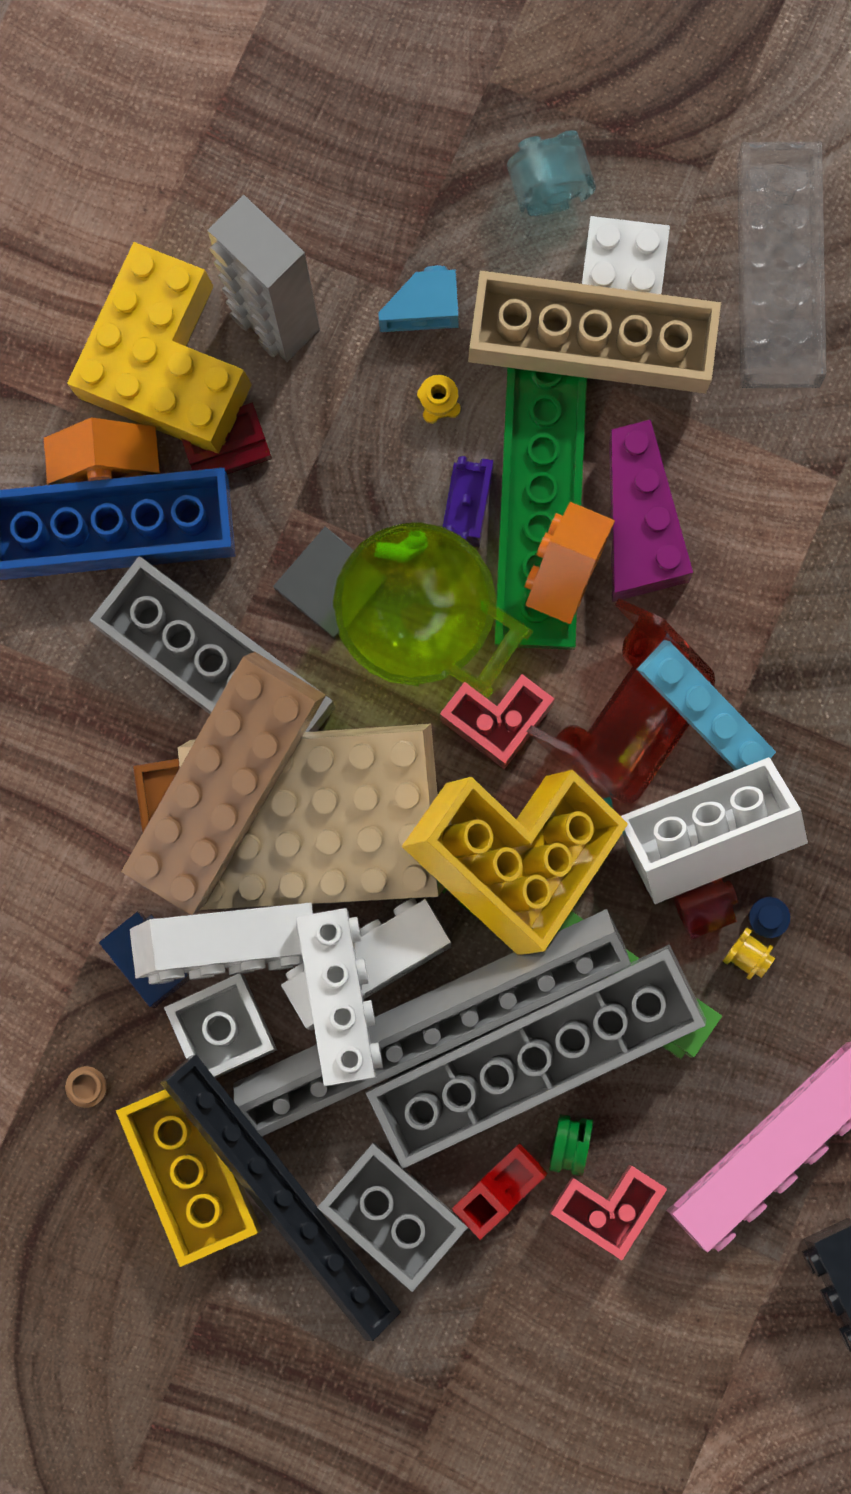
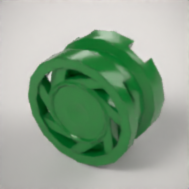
M559 1114L549 1171L561 1172L562 1169L571 1170L572 1175L583 1177L593 1120L582 1118L578 1122L571 1120L569 1115Z

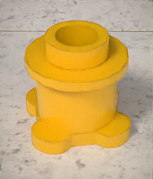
M433 375L421 384L417 397L424 407L423 419L427 423L434 424L438 419L444 417H458L461 412V406L457 402L458 388L453 380L444 375ZM436 393H442L445 395L443 399L439 400L433 398L432 396Z
M747 927L722 961L725 964H729L731 961L748 974L746 978L749 980L754 974L762 978L775 960L769 954L773 946L769 945L766 947L750 935L752 930Z

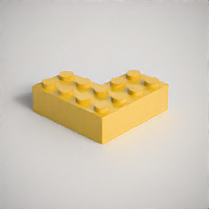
M133 242L67 382L75 395L81 400L143 425L155 426L156 430L180 440L182 438L191 442L192 445L219 454L222 445L226 442L225 439L228 432L230 433L236 421L239 408L243 405L252 384L244 369L186 347L214 287L205 269Z
M573 770L545 776L517 819L473 777H468L444 785L401 847L517 955L544 952L628 823Z

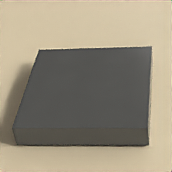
M325 526L274 584L273 588L335 640L386 581V576Z

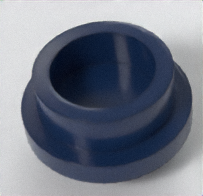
M765 897L758 900L751 907L749 923L753 931L759 936L775 938L787 930L790 924V912L786 904L774 897Z

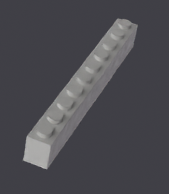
M603 910L558 931L544 952L517 955L513 952L376 1016V1025L369 1026L368 1030L370 1042H379L383 1068L375 1069L377 1078L324 1086L316 1044L233 1083L234 1102L258 1133L264 1136L630 966L631 962L624 942L608 910Z

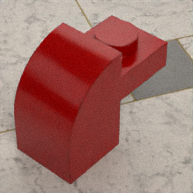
M519 1143L453 1206L452 1211L481 1240L548 1173Z

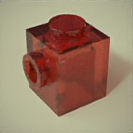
M720 878L673 897L678 916L691 940L737 922L733 905L739 902L730 880L723 883Z

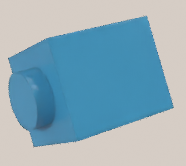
M437 265L426 267L422 272H415L379 311L380 332L459 328L456 269L447 270V267Z

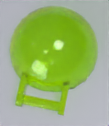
M411 522L377 531L361 542L350 554L336 581L333 609H335L341 641L352 657L367 671L391 683L419 686V684L443 680L451 675L462 683L466 682L489 699L494 691L491 687L522 639L528 640L533 633L531 628L496 606L497 597L492 574L478 551L460 535L441 526ZM496 619L510 628V630L477 678L463 669V667L482 648L492 628L493 621Z

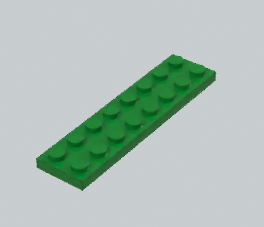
M507 367L495 646L563 650H575L577 612L571 624H568L526 606V602L531 590L524 588L533 565L538 567L541 565L543 558L536 556L545 533H548L555 514L563 516L570 502L580 506L582 503L587 378Z

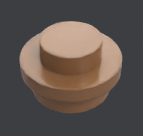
M84 1066L75 1069L68 1076L65 1090L67 1097L74 1105L90 1108L98 1105L104 1099L107 1092V1082L104 1075L98 1069Z

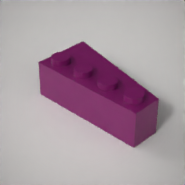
M651 419L612 429L609 440L610 518L615 520L611 530L612 602L689 583L693 570Z

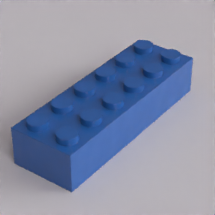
M225 468L0 490V580L131 567L139 556L151 565L236 557L230 486Z

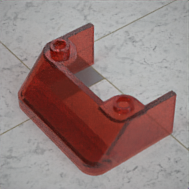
M619 598L615 606L634 625L625 637L622 647L623 658L632 668L592 726L586 731L578 725H569L556 738L532 725L526 732L569 769L612 798L624 804H631L641 797L690 725L636 669L663 640H667L686 657L713 687L715 686V674L709 665L664 618Z

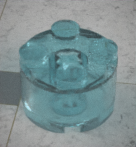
M575 130L565 131L554 138L541 140L539 136L526 138L518 144L520 151L515 153L507 162V169L519 209L523 213L525 208H527L528 215L544 216L564 211L570 208L569 200L579 196L580 202H583L596 190V184L583 142Z

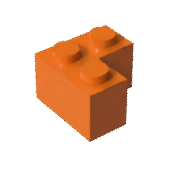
M91 417L44 437L47 484L49 485L160 473L155 426Z
M572 502L569 503L563 516L556 513L548 533H545L536 556L543 558L540 567L533 565L524 588L531 590L526 606L571 624L581 604L592 573L604 550L615 520Z

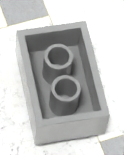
M375 1142L372 1143L317 1207L411 1292L416 1289L468 1228L452 1210L404 1168L402 1169L401 1165Z

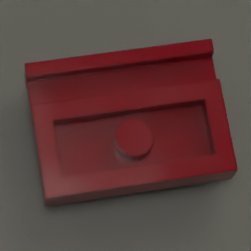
M253 402L240 406L236 415V421L230 433L228 432L225 439L226 442L222 445L219 454L192 445L191 442L181 438L192 471L225 468L228 475L272 459Z

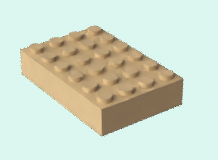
M431 724L305 732L211 896L200 910L438 897L445 887L401 847L438 795ZM189 740L178 747L180 767L195 740Z

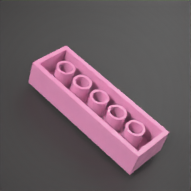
M846 1042L666 1210L701 1249L709 1252L712 1248L716 1249L717 1252L721 1251L735 1238L736 1233L732 1230L742 1220H747L750 1223L766 1209L767 1205L763 1201L773 1191L779 1194L784 1192L798 1178L794 1173L803 1163H809L810 1165L815 1163L829 1149L825 1142L830 1137L838 1134L843 1136L851 1129V1042Z

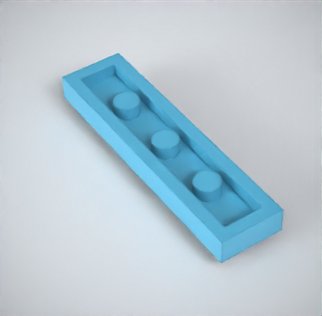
M663 640L636 669L735 771L768 757L771 759L776 753L764 738L670 641Z

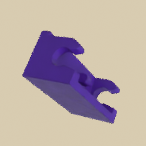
M460 456L457 463L454 462L440 541L480 547L493 474V460L482 458L480 463H473L467 461V457Z

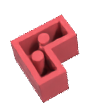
M523 674L498 706L464 682L441 711L440 721L505 770L551 710L555 698Z
M628 1165L607 1199L571 1177L549 1212L609 1253L623 1260L667 1191V1188L632 1165Z

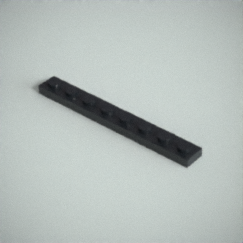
M196 1054L189 1056L160 1082L161 1085L366 1341H374L401 1311L324 1214L317 1208L316 1204Z

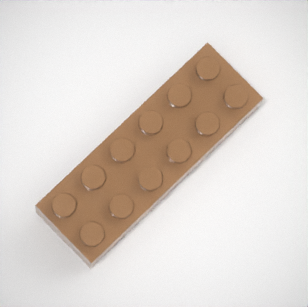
M255 651L242 657L121 872L190 915H194L204 907L326 695Z

